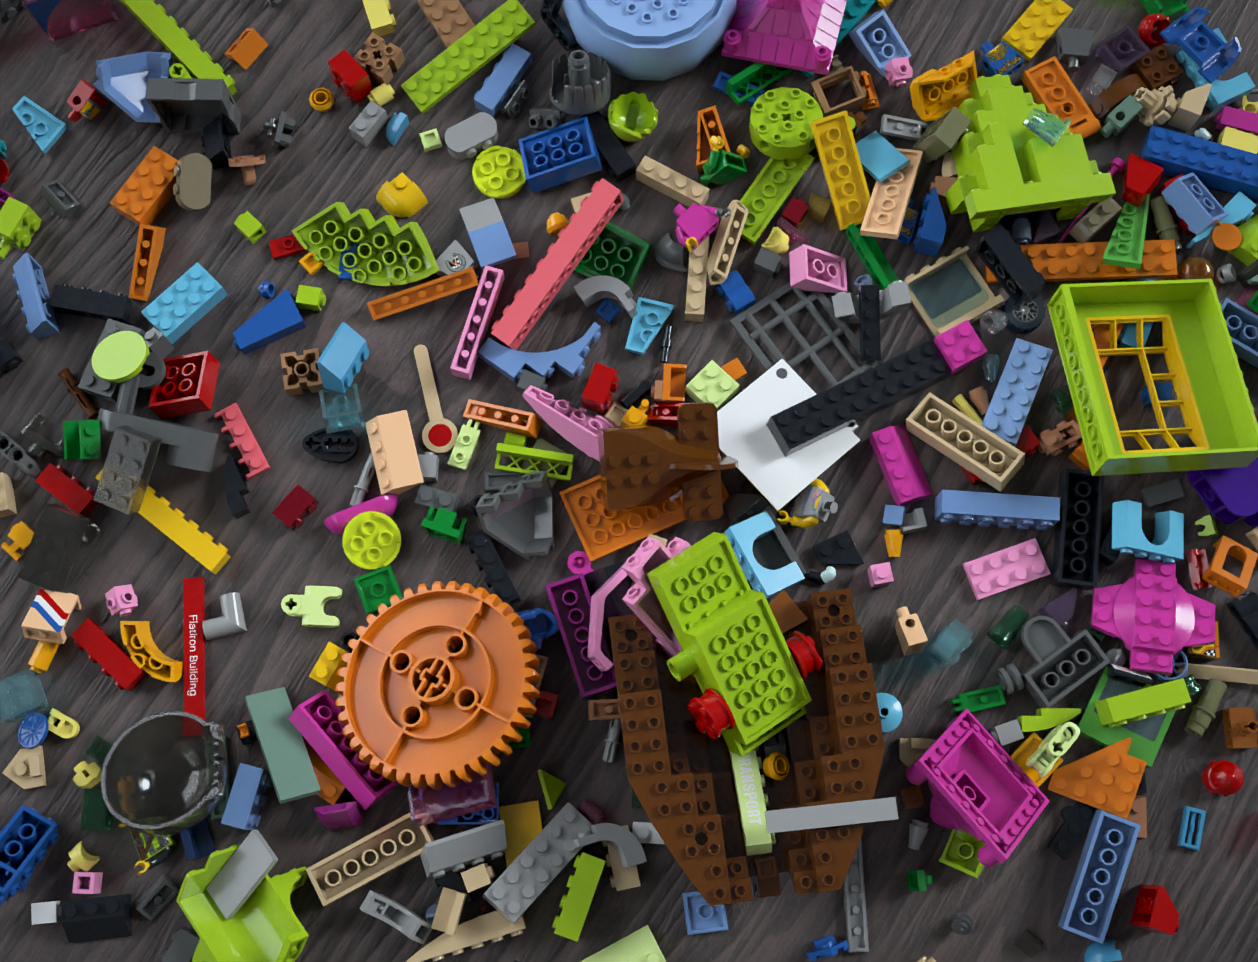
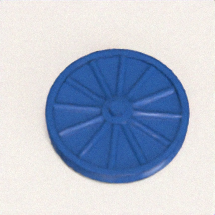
M31 713L22 721L18 730V740L23 747L33 749L45 740L49 729V723L45 715Z

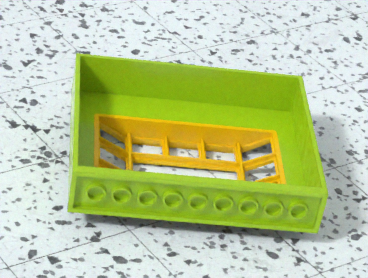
M1212 279L1060 285L1047 306L1092 476L1247 467L1258 457V422ZM1161 321L1163 346L1143 347V323ZM1117 323H1136L1137 348H1117ZM1091 324L1110 325V349H1097ZM1163 353L1169 373L1151 374L1146 354ZM1138 355L1159 429L1119 430L1099 356ZM1172 380L1177 400L1159 401L1153 381ZM1180 407L1185 427L1167 428L1161 408ZM1188 434L1197 447L1180 448L1171 435ZM1144 436H1162L1170 448L1152 449ZM1134 437L1143 450L1125 451L1122 438Z

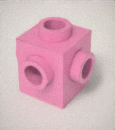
M908 57L891 59L885 65V77L889 82V86L903 87L912 79L913 69L910 66Z
M132 584L115 586L105 593L107 607L110 609L112 616L119 614L120 617L130 615L132 610L138 606V599L134 594Z

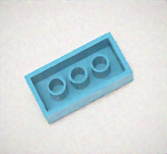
M197 262L142 310L141 313L173 344L228 294Z

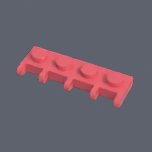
M237 403L213 415L214 419L223 418L226 426L220 429L222 434L230 432L235 441L229 445V448L233 450L238 447L243 457L237 461L238 465L241 466L246 463L250 473L244 476L246 480H250L271 469Z

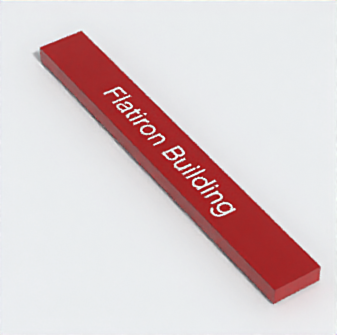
M203 577L183 578L185 736L206 734L205 635L202 622L205 621V585Z

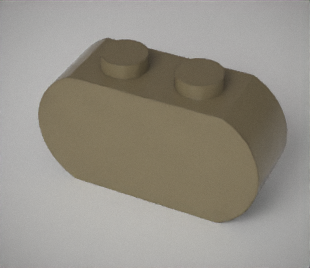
M199 153L183 156L174 167L176 184H174L173 193L176 195V202L183 209L194 211L202 209L210 203L212 164L206 156Z
M1112 197L1108 201L1100 202L1069 231V234L1078 243H1087L1110 223L1123 208Z

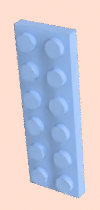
M1016 338L981 425L1014 447L1017 444L1053 352L1052 349Z

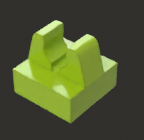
M1207 515L1195 522L1196 526H1205L1202 532H1198L1199 536L1213 537L1219 535L1214 516Z

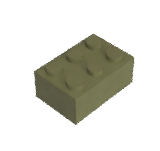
M954 106L931 122L911 150L923 151L922 159L926 163L932 160L936 161L941 155H946L949 150L952 151L958 145V138L963 137L969 130L967 126L971 120Z

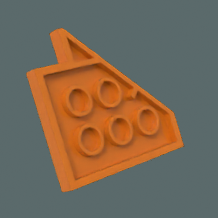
M1128 737L1054 770L1047 790L1128 820L1147 761L1127 755L1132 742V738Z

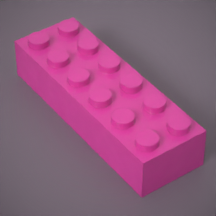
M325 689L298 705L288 719L363 809L367 810L391 793L399 783L397 781L392 782L384 778L383 774H378L371 770L369 764L360 760L359 753L351 749V740L343 734V729L346 725L339 722L338 715L343 710L336 706V701Z

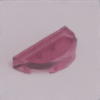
M781 216L777 225L781 226L782 231L789 236V240L793 243L798 241L801 243V246L803 244L806 245L810 240Z

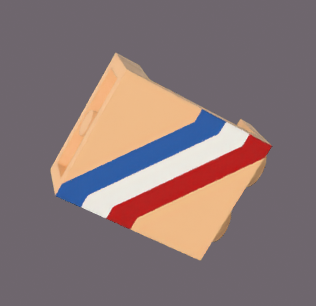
M40 589L21 625L25 638L64 644L67 638L64 627L73 609L81 610L82 608L79 596L73 593Z

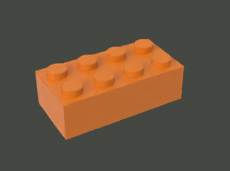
M153 146L110 201L112 207L116 212L138 226L140 224L150 225L174 194L173 187L176 184L174 167L177 165L178 160L158 147Z

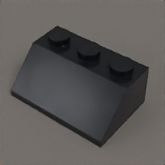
M623 562L612 564L584 575L590 596L623 565ZM627 576L605 598L602 631L609 629V617L635 614L622 600L630 589Z
M131 894L61 901V923L69 943L132 936Z

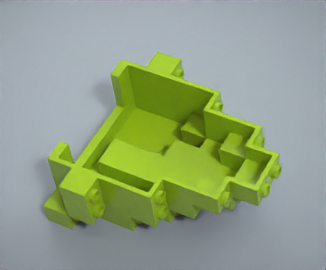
M996 74L992 77L979 76L974 79L969 86L971 98L965 99L958 107V110L971 120L967 126L969 130L951 151L958 178L945 193L950 214L968 212L973 233L991 230L1005 215L1061 208L1056 213L1058 221L1073 219L1090 203L1108 201L1116 194L1110 172H1099L1096 160L1089 161L1081 133H1070L1068 123L1060 122L1058 115L1050 116L1047 114L1045 104L1034 103L1031 92L1024 93L1022 86L1012 85L1009 75Z

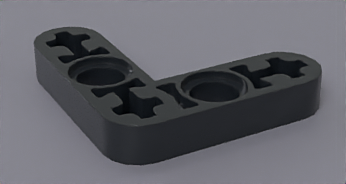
M543 0L540 10L542 20L565 50L575 48L577 40L558 14L563 0Z

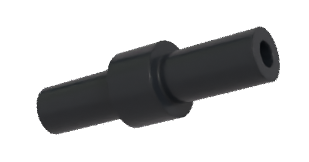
M665 326L664 339L661 340V363H668L669 351L672 349L673 343L671 340L672 326Z

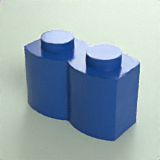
M737 270L730 272L722 284H716V292L720 297H724L727 309L730 312L733 311L735 315L755 304L756 299Z

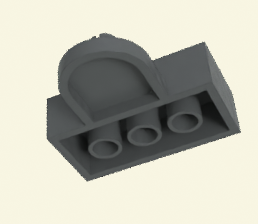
M1048 616L1031 618L1022 628V643L1036 661L1035 664L1021 673L1023 685L1040 708H1049L1110 662L1086 629L1078 631L1069 638L1060 625Z

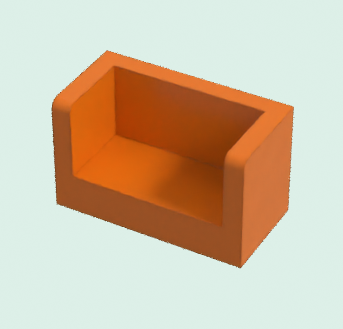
M664 363L662 403H685L687 365Z

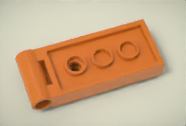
M1055 56L1024 71L1021 80L1028 91L1031 92L1036 103L1045 104L1047 114L1050 116L1058 115L1060 122H1067L1070 133H1081L1082 139H1085L1101 130L1099 120L1095 118Z

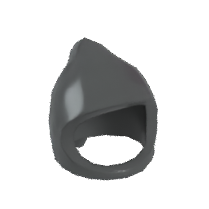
M668 232L655 247L654 256L656 261L668 269L687 272L688 270L683 265L688 248L679 242H675L670 232Z

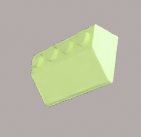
M646 925L580 962H666L649 926Z

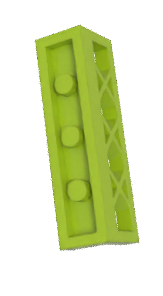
M497 443L495 470L520 474L540 472L536 466L546 462L550 466V469L546 471L548 478L564 481L571 480L574 455ZM501 456L510 457L513 463L508 466H501ZM527 459L532 465L527 469H521L517 463ZM560 465L569 466L567 476L559 475L555 469Z

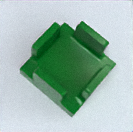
M1140 0L1149 15L1162 13L1164 17H1169L1170 22L1191 10L1186 3L1187 0Z
M430 506L427 517L423 519L421 526L426 534L462 546L469 521L467 518H463L460 525V520L456 519L457 514L455 512L440 507L436 512V509Z

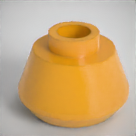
M317 88L310 94V105L315 110L326 112L331 109L334 103V95L327 88Z
M553 213L547 220V233L551 236H558L560 231L564 227L567 228L570 222L563 214Z
M773 752L764 759L762 768L766 776L779 781L787 776L789 762L781 752Z

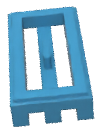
M1184 806L1177 846L1195 851L1200 850L1206 811ZM1190 811H1191L1190 822H1189V828H1188V833H1187V839H1186V843H1185V837H1186V831H1187V826H1188L1189 814H1190ZM1199 813L1194 845H1191L1196 814Z

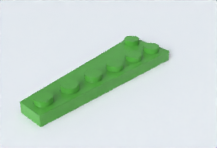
M1150 194L1139 207L1125 201L1103 255L1102 264L1140 269Z

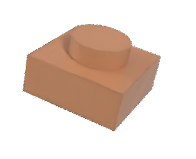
M655 380V386H651V398H654V403H662L663 381Z

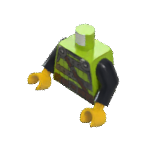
M151 812L134 813L130 816L128 814H121L117 818L123 817L126 819V823L118 825L119 827H125L131 823L129 828L141 861L135 864L134 868L137 866L143 867V870L138 872L137 875L141 876L147 868L151 869L162 864L172 852V846L176 844L173 835L180 832L177 821L169 824L166 817H161L159 814Z

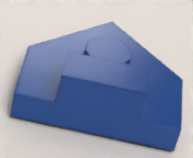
M831 934L814 940L815 949L806 952L808 960L816 961L821 956L822 958L835 956L838 950L845 951L849 949V945L845 939L835 942Z

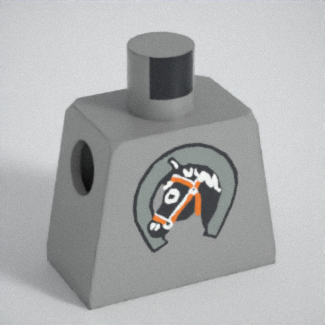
M456 240L436 260L440 270L436 274L441 277L472 266L474 270L476 268L474 260Z

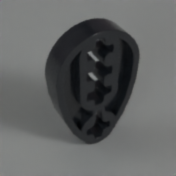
M336 426L323 428L309 434L303 439L302 446L306 452L315 458L330 463L342 464L351 461L356 456L359 442L352 430L347 427ZM311 440H313L314 443L320 445H313L310 449V447L307 444L311 443ZM331 440L334 444H339V441H342L343 444H348L351 441L354 446H351L350 449L346 446H341V449H338L337 446L333 445L329 449L326 444H329Z

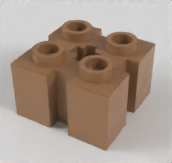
M372 32L364 43L366 49L364 51L360 49L354 59L367 72L368 76L372 75L374 82L380 85L383 83L388 85L393 78L392 70L398 71L405 61L404 54L401 48L392 43H389L387 46L383 38Z
M318 348L303 350L304 355L299 356L296 352L280 354L282 369L286 373V375H283L284 389L289 396L302 395L305 389H310L312 393L327 391L323 387L317 361L322 354Z

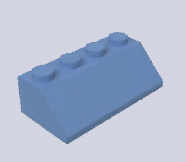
M25 253L14 264V274L12 276L14 282L18 284L19 290H17V295L23 303V307H21L22 313L27 318L28 324H26V329L30 335L32 334L38 340L59 333L54 311L49 306L50 296L42 266L29 253Z

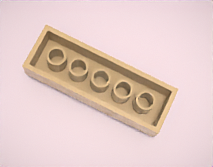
M930 392L906 419L907 431L1000 492L1024 465L1025 453Z
M415 809L308 867L306 871L324 907L420 856L424 845L434 841L422 815L420 818V811Z

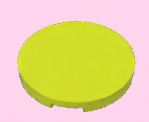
M492 146L483 150L476 157L472 176L476 187L484 195L491 198L494 197L495 199H504L515 195L524 186L526 178L522 157L516 150Z
M376 511L363 512L352 518L346 525L342 537L343 549L347 558L360 568L368 570L382 568L389 565L400 551V530L397 524L386 514Z

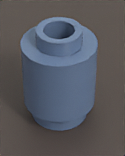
M1017 218L1014 220V224H1012V238L1019 245H1028L1032 241L1031 223L1027 218Z

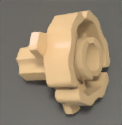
M1170 85L1166 88L1161 86L1158 90L1153 89L1152 91L1141 87L1133 95L1143 106L1138 116L1140 117L1139 121L1148 127H1151V125H1162L1171 118V115L1165 109L1174 112L1177 107V100H1175L1174 90Z

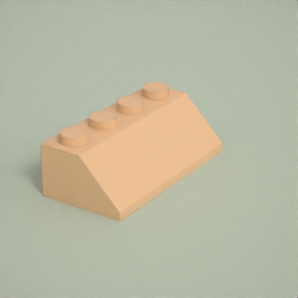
M407 410L376 416L367 421L365 425L381 495H400L424 483Z

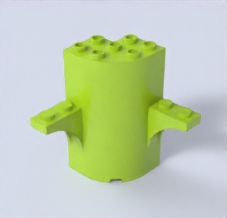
M235 844L227 849L212 852L209 855L205 868L192 870L186 874L176 901L200 937L191 962H295L299 957L309 934L293 912L290 894L304 885L308 876L305 866L298 869L294 868L282 875H275L271 879L267 874L232 919L225 918L206 888L241 844Z

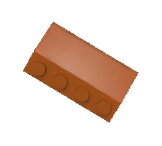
M302 736L321 789L320 793L316 795L332 805L339 804L348 789Z

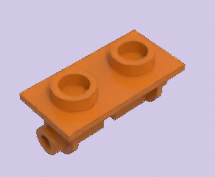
M866 71L860 72V86H864L867 92L865 105L861 106L862 111L880 107L871 74Z

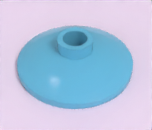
M877 693L882 733L890 732L897 728L902 720V707L894 696L887 693ZM882 708L887 710L886 716L881 714Z

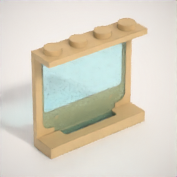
M968 246L962 249L961 247L955 249L951 253L952 255L948 257L943 256L936 261V264L932 266L927 265L920 270V273L916 275L913 273L904 279L908 284L912 304L934 337L966 320L971 324L999 308L1004 302L1001 294L996 297L967 256V252L970 249Z

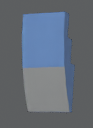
M494 197L459 209L482 270L485 268V265L492 267L517 258Z

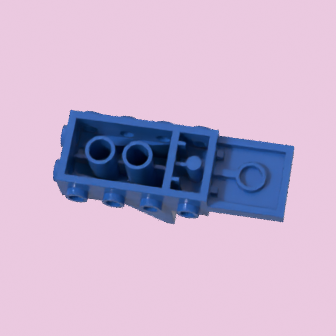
M24 805L14 813L10 822L0 831V906L4 901H8L10 897H14L19 890L24 892L27 889L37 862H41L47 853L46 850L50 845H54L60 836L56 821L51 818H45L37 810Z

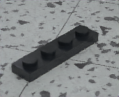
M859 285L860 361H880L879 285Z

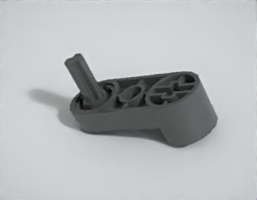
M134 376L127 381L121 382L115 410L100 408L97 419L100 421V429L168 444L165 463L193 470L212 471L219 438L218 433L133 414L141 377Z

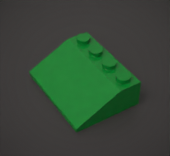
M608 222L574 271L588 278L601 275L611 276L621 280L631 289L648 258L653 243Z

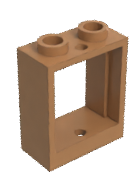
M852 66L811 82V91L821 108L823 118L842 111L848 112L865 105L867 92L864 86H860L859 74L857 71L854 72ZM849 79L857 98L830 108L822 90Z

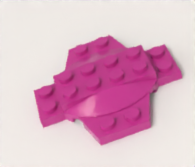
M1135 559L1134 577L1124 584L1094 588L1091 628L1113 638L1118 637L1122 639L1125 647L1130 651L1129 670L1171 676L1173 656L1183 647H1199L1211 645L1215 642V605L1187 593L1177 583V578H1175L1176 564Z

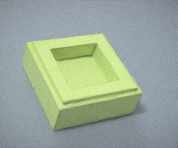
M437 128L419 133L425 152L442 147Z

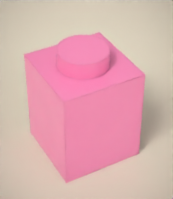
M890 562L870 565L867 569L871 588L890 585L894 581Z
M74 872L72 893H101L103 872Z

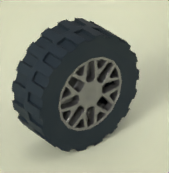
M1039 296L1021 308H1018L1009 297L1001 311L1004 325L1010 331H1014L1017 334L1033 332L1043 322L1046 315L1044 302L1041 301Z

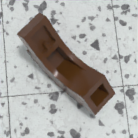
M1131 74L1101 92L1098 98L1090 103L1088 107L1095 118L1100 121L1129 95L1133 96L1137 89L1141 87L1149 89V87L1139 74Z

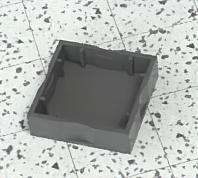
M148 78L146 100L153 111L158 114L160 122L167 133L203 132V128L216 117H220L229 133L240 134L241 112L224 79Z

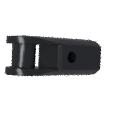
M642 380L619 400L622 406L629 409L641 398L649 394L651 391L650 382Z

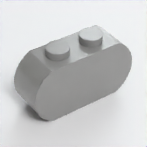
M479 112L448 128L445 133V142L449 154L459 160L474 157L478 152L492 147L498 140L497 123L490 114L485 112Z

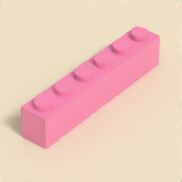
M485 265L450 367L454 376L471 380L479 357L478 350L483 345L505 279L503 270Z

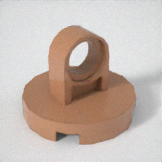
M246 155L233 157V159L228 158L229 167H242L245 185H256L254 165L266 163L265 155H258L259 157Z

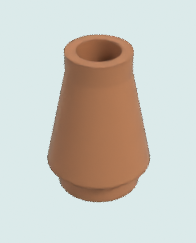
M980 386L969 391V398L981 415L987 413L990 405L987 390Z

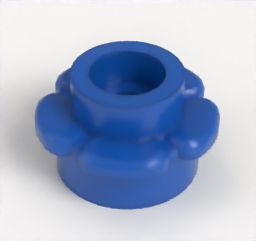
M265 280L259 285L258 291L263 298L268 299L274 296L275 287L272 282Z

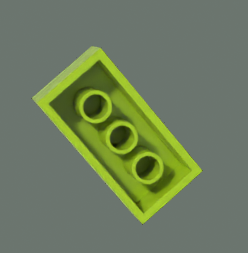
M1184 678L1094 703L1101 725L1109 724V727H1114L1186 708L1185 703L1192 701Z
M582 852L581 856L577 855L573 866L577 868L575 875H570L566 887L570 888L568 895H563L559 907L563 908L560 915H556L552 925L553 928H556L555 934L578 942L606 860Z

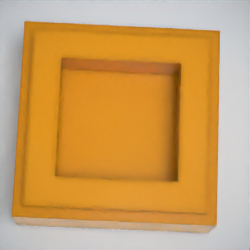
M312 252L299 260V263L311 276L320 270L325 263L323 260L317 262L314 259L316 254Z

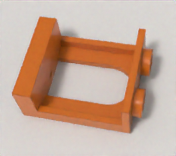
M1223 535L1214 543L1213 547L1216 550L1210 567L1203 573L1201 579L1237 598L1248 587L1258 553ZM1227 554L1244 563L1239 578L1222 569Z

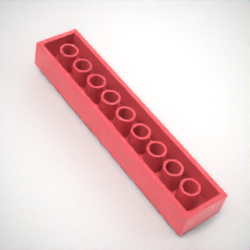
M602 178L600 182L597 181L593 185L592 193L589 197L586 196L580 204V210L572 214L567 228L564 227L560 231L557 242L549 246L548 254L537 263V269L534 274H530L527 277L524 288L516 292L513 303L504 309V315L501 320H497L492 326L493 331L491 334L511 349H518L623 203L624 198L621 190Z

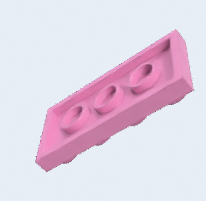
M1036 538L963 564L977 601L1050 575Z

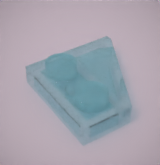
M1034 108L1022 124L1053 147L1072 121L1070 119L1065 121L1056 119V115Z

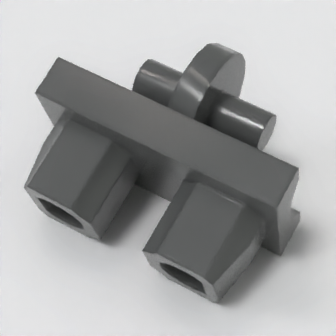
M558 109L529 110L530 128L553 129L563 124L561 120L562 112Z
M281 111L277 125L274 118H271L270 122H265L263 125V129L267 131L268 137H272L273 133H275L272 148L278 149V146L289 147L292 136L283 134L282 131L283 129L293 131L295 120L286 117V112Z

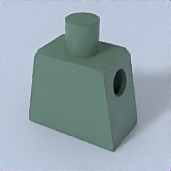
M1129 95L1107 116L1100 133L1105 138L1111 134L1114 136L1119 135L1137 119L1143 106L1133 96Z

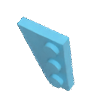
M25 96L12 109L44 154L50 150L68 128L64 122Z
M638 297L637 315L633 317L625 351L644 355L674 310L675 305Z

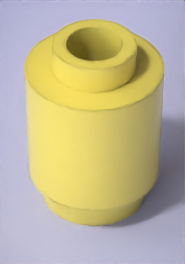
M383 83L370 91L367 98L381 107L394 99L393 95L395 92L390 84L386 85Z

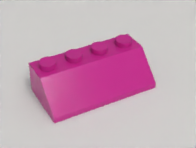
M889 426L872 432L869 441L896 506H904L932 496L933 493L905 426Z

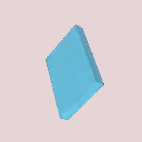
M877 131L856 143L862 168L879 183L909 165V159Z

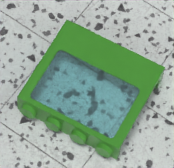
M1105 666L1099 670L1102 674L1080 723L1076 724L1080 730L1079 735L1103 748L1131 737L1132 742L1127 755L1147 761L1146 768H1151L1175 711L1114 727H1109V724L1101 725L1094 702L1144 689L1108 678V667Z

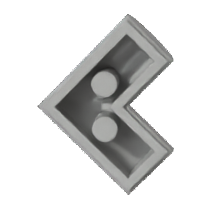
M227 593L219 597L223 616L202 622L203 632L207 640L247 631L240 593Z

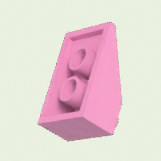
M805 244L789 252L791 287L803 291L847 293L846 258Z

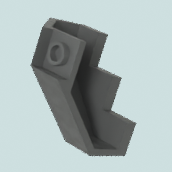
M546 471L527 473L521 476L522 480L515 484L511 481L499 487V492L491 496L488 493L480 498L475 507L483 531L530 562H532L535 555H547L548 551L554 550V495Z

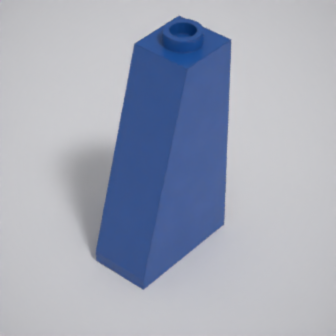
M288 289L284 290L233 332L235 337L233 343L237 350L241 349L245 355L306 327Z

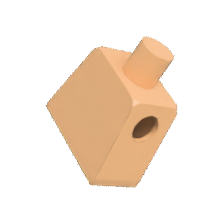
M907 607L897 609L898 619L895 629L904 657L923 652L928 639L916 613L910 615Z

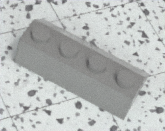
M502 819L426 843L420 853V857L427 878L433 876L434 879L446 875L445 872L451 870L459 872L465 869L467 865L477 866L484 863L485 859L491 858L496 860L503 857L508 848L504 820Z

